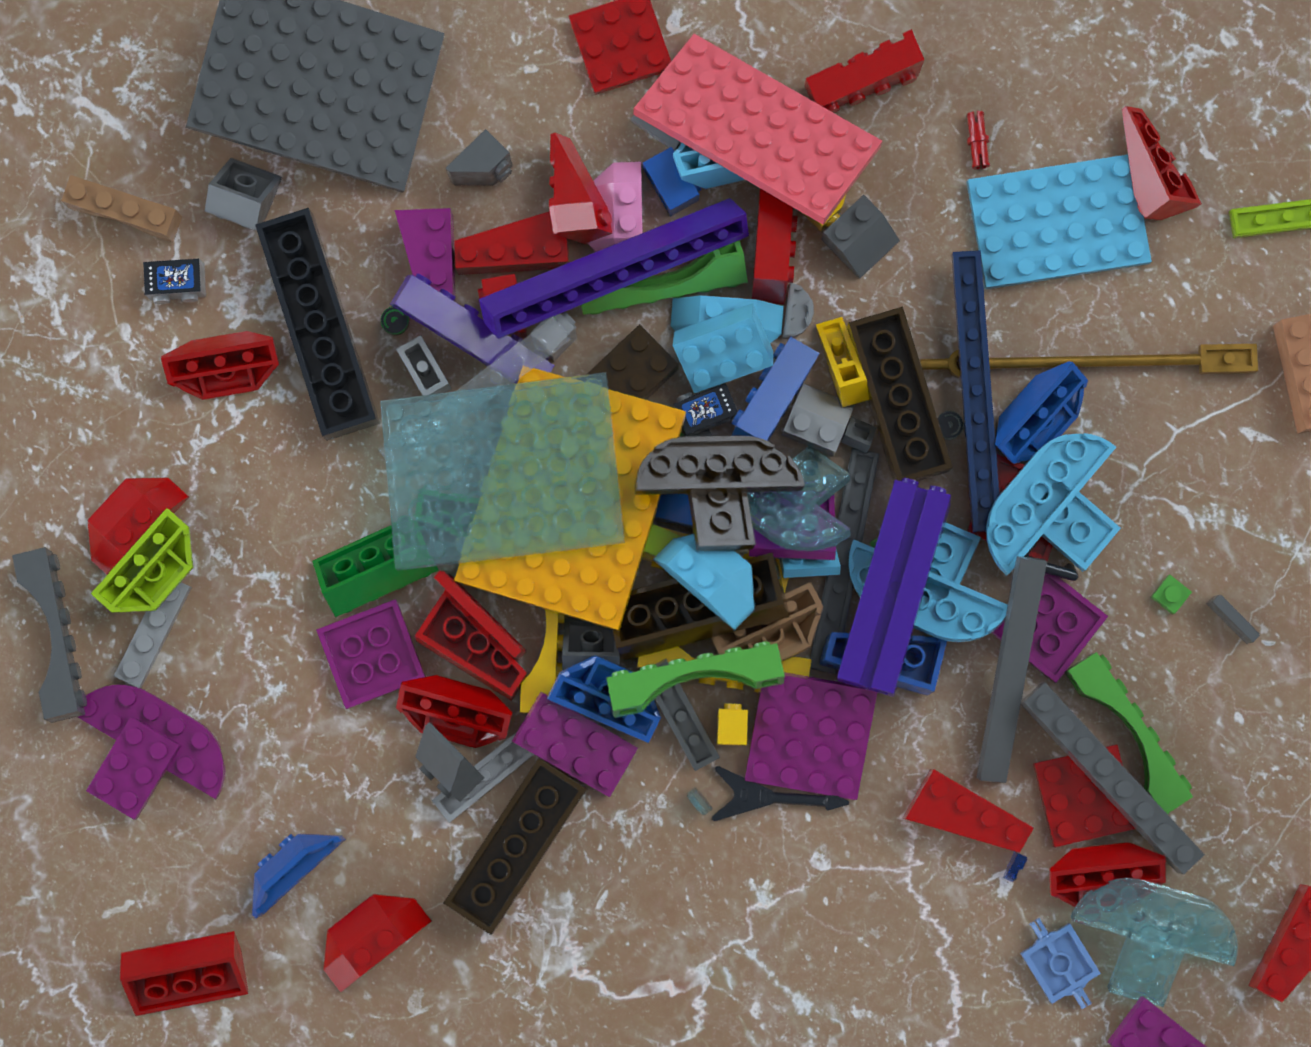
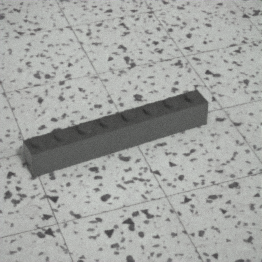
M1046 683L1039 684L1021 701L1024 709L1159 854L1165 856L1166 862L1176 873L1185 874L1205 855Z

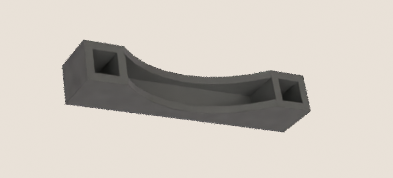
M46 547L12 555L17 582L28 590L39 603L50 629L52 645L50 665L46 678L39 690L44 720L55 723L85 715L84 707L87 706V699L84 690H80L78 679L82 678L78 662L74 661L73 652L76 651V643L74 637L69 635L68 624H71V618L68 609L64 608L62 598L66 594L62 581L58 580L57 571L60 570L58 556Z

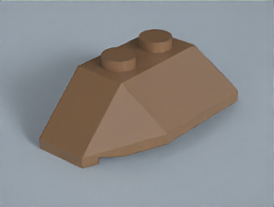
M809 582L785 594L790 617L712 637L711 639L719 655L725 654V651L730 648L741 647L742 650L753 648V645L767 641L770 644H778L782 662L811 648L823 611V605L812 583Z

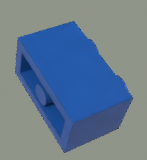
M672 147L643 162V171L670 217L698 202V192L701 191L699 186L681 180L673 158L675 151Z

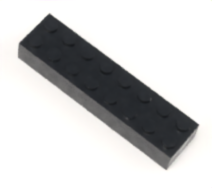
M308 207L256 224L255 227L322 437L329 441L380 424L311 210Z

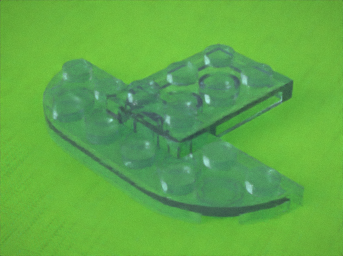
M809 445L793 458L804 480L805 487L802 491L747 492L752 527L773 543L786 549L799 551L820 550L834 547L851 536L849 527L819 507L850 481V473Z
M1133 878L1111 880L1109 884L1095 891H1089L1077 903L1070 916L1073 922L1127 936L1107 988L1110 993L1139 1000L1143 996L1157 1006L1164 1007L1185 953L1231 966L1235 965L1237 959L1238 943L1235 930L1226 914L1216 904L1201 896Z

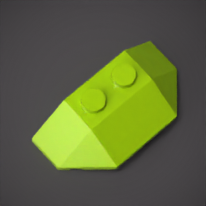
M166 508L93 590L91 595L112 613L156 611L193 569L189 526Z

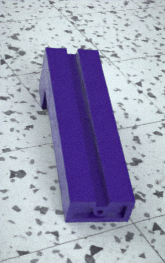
M902 478V481H894L837 676L840 682L891 697L895 695L938 542L942 537L951 504V495L946 494V489L938 486H930L928 490L919 488V482L909 478Z

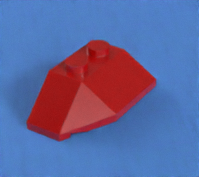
M249 331L191 340L161 356L167 384L173 387L176 386L202 400L257 391L279 365L273 337Z
M126 478L87 520L91 561L108 575L166 508L175 513L189 496L169 478Z
M439 675L402 681L396 709L400 713L403 712L408 721L420 733H423L425 726L430 722L448 741L472 748H478L497 740L506 739L512 716L511 710L491 690Z
M1130 842L1072 848L1049 869L1050 894L1078 909L1136 902L1149 894L1157 886L1160 887L1166 883V858L1164 855Z
M373 894L327 930L323 970L338 990L342 992L431 923L432 920L415 898Z

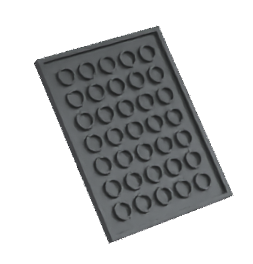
M219 0L185 128L403 193L445 33L342 0Z

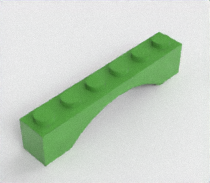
M740 241L704 254L676 271L648 277L582 304L583 315L599 314L616 308L625 309L631 305L654 303L661 299L680 298L686 294L706 293L716 288L736 287L741 283H746L748 280L744 253Z
M766 641L757 643L750 649L742 650L741 647H735L726 650L725 654L715 656L713 653L701 654L697 656L696 660L685 661V659H675L666 666L657 667L656 664H650L641 667L640 671L631 673L628 670L616 671L612 673L611 677H607V685L614 718L643 712L661 693L679 683L692 679L707 677L727 678L744 683L754 689L784 684L785 675L778 644H770V642Z
M1097 652L1092 653L1067 669L1064 673L1079 696L1094 700L1107 707L1130 730L1138 745L1143 761V788L1168 814L1193 797L1189 791L1192 789V786L1183 774L1179 776L1173 766L1176 765V762L1167 750L1163 752L1157 742L1160 741V738L1151 726L1146 727L1141 719L1144 717L1143 712L1135 702L1131 704L1125 695L1128 693L1127 688L1119 678L1115 680L1109 671L1112 669V666L1103 654L1099 656Z

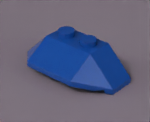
M1068 361L1036 375L999 416L995 445L1011 463L1029 461L1042 446L1061 436L1079 416L1084 388H1086L1088 380L1073 362Z
M597 655L561 671L547 697L552 702L649 743L661 719L655 700L641 713L614 718L607 677H611L612 673L628 669Z
M293 834L287 836L279 844L282 849L274 856L269 853L257 864L260 869L254 873L252 915L255 919L264 915L346 839L342 835L297 834L294 837Z

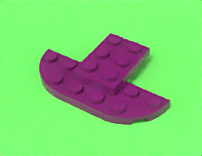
M110 685L86 695L87 706L84 707L85 715L78 718L116 740L86 790L88 793L134 820L138 819L166 770L212 798L217 799L219 797L225 779V765L221 746L213 733L205 725L152 693L134 686Z

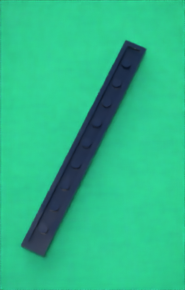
M981 250L952 252L951 257L972 532H986L989 512L1000 494Z

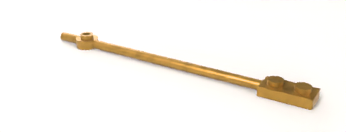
M1203 344L1198 346L1199 354L989 358L990 369L1054 368L1071 361L1077 367L1199 365V374L1258 372L1257 344ZM959 350L954 351L949 358L920 359L922 370H949L951 375L961 378L960 369L956 365V362L959 361Z

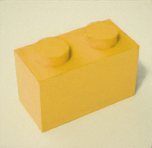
M724 704V709H718V745H747L748 710H742V704Z

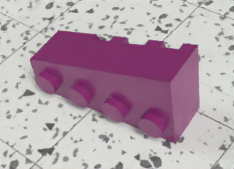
M451 208L395 210L412 274L414 276L417 273L423 275L432 282L430 285L437 291L444 289L456 297L454 217Z

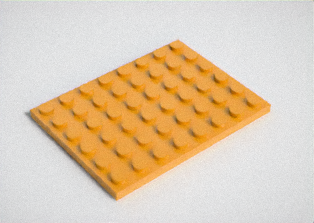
M523 365L454 581L619 631L661 494L635 495L636 475L642 461L658 444L680 436L686 411Z

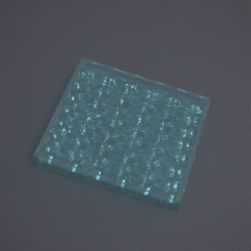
M606 372L380 401L396 570L625 543Z

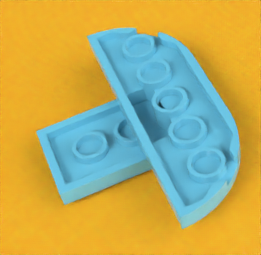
M1087 433L1059 436L1042 446L1003 490L989 512L986 538L993 560L1005 575L1010 574L1015 568L1016 557H1024L1041 536L1082 572L1091 565L1121 528L1079 491L1115 450V445L1104 438Z
M945 523L915 622V629L942 640L967 642L990 634L1004 622L1007 604L960 585L981 537ZM853 540L849 552V573L852 584L859 597H861L875 548Z

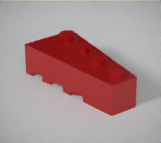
M912 29L902 33L904 39L896 43L891 42L890 39L880 43L879 47L870 55L864 52L854 55L847 61L848 65L844 67L842 63H837L807 77L804 86L810 100L836 113L843 105L850 103L851 106L865 101L866 96L874 93L876 96L889 92L894 85L901 83L902 86L916 81L925 59Z
M761 188L759 192L758 228L751 299L785 305L788 283H793L794 266H789L790 258H795L796 241H791V232L796 233L798 216L792 215V206Z
M550 211L454 241L455 266L458 275L552 270L569 263L568 238L553 233Z
M444 590L415 635L416 642L512 701L521 688V683L526 679L527 672L454 597Z
M935 769L929 770L902 818L1018 853L1021 852L1034 827Z

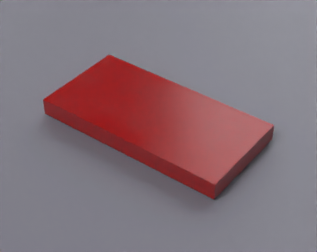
M440 570L433 577L514 658L521 659L526 654V649L460 583L455 582V578L450 573Z

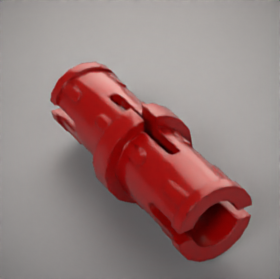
M974 111L966 114L970 136L967 138V143L971 146L972 169H980L979 158H981L982 169L990 167L987 149L989 136L985 132L984 111H977V123L975 122Z

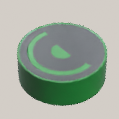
M394 307L387 308L381 315V325L390 335H401L409 327V317Z

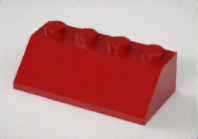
M235 931L121 953L120 981L135 1016L248 994L242 950Z

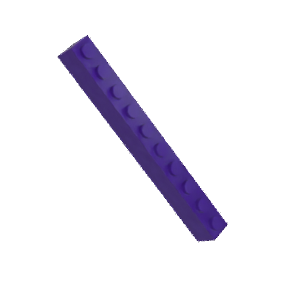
M729 198L480 298L479 302L483 321L499 339L749 236L746 212Z

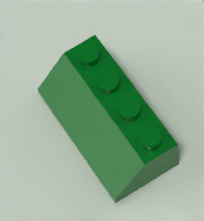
M415 514L312 561L322 594L335 617L349 613L357 607L375 601L379 597L399 590L412 582L439 571L420 524L415 519Z

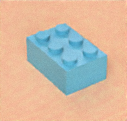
M753 303L674 331L673 348L694 393L773 366V349Z

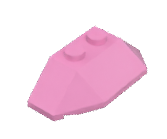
M613 162L594 180L612 217V234L587 243L595 252L643 233L641 162Z

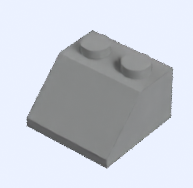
M803 384L782 436L834 457L855 404L842 408L838 397Z

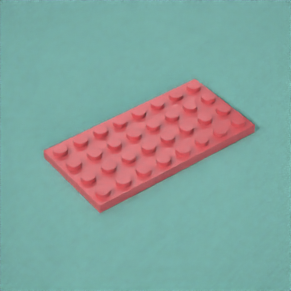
M696 34L691 36L637 103L633 111V115L823 225L882 145V140Z

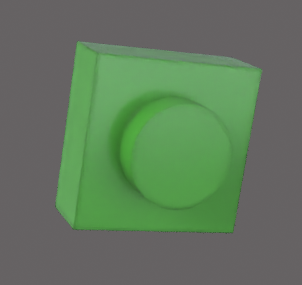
M1169 574L1155 590L1151 598L1173 615L1179 610L1192 591Z

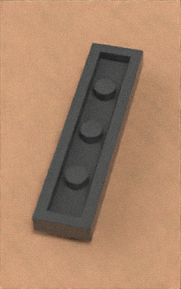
M667 659L656 663L657 667L669 665ZM680 683L667 689L655 698L694 771L720 758Z

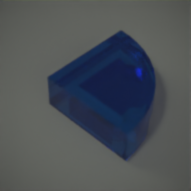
M1014 852L1003 878L1010 882L1015 881L1019 870L1024 868L1027 857Z

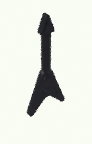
M720 766L715 767V771L734 791V798L712 816L713 821L725 819L773 803L825 807L827 811L849 804L848 800L836 795L773 792L755 782L745 781L744 777Z

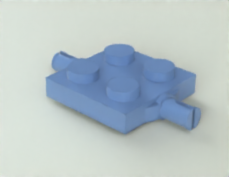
M1040 918L1036 919L1035 922L1032 921L1029 925H1031L1038 939L1032 946L1020 952L1049 1002L1053 1004L1064 996L1073 995L1080 1008H1086V1005L1089 1006L1092 1002L1083 988L1091 979L1101 973L1073 927L1068 923L1056 931L1048 932Z

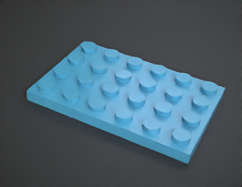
M1128 155L968 179L966 182L978 250H981L985 290L1146 265L1152 262L1144 217L1138 210V203L1133 193Z

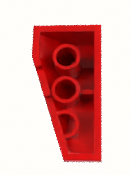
M1129 106L1122 108L1133 193L1138 203L1139 212L1144 218L1163 220L1199 207L1202 203L1191 180L1186 173L1180 175L1172 162L1176 158L1172 152L1168 153L1161 147L1158 142L1160 141V135L1144 111L1140 108Z
M555 132L550 134V163L554 168V176L549 178V185L554 188V197L549 199V211L553 233L583 244L612 234L611 214L572 140Z

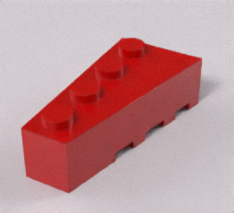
M1299 885L1248 985L1281 1003L1311 971V886Z

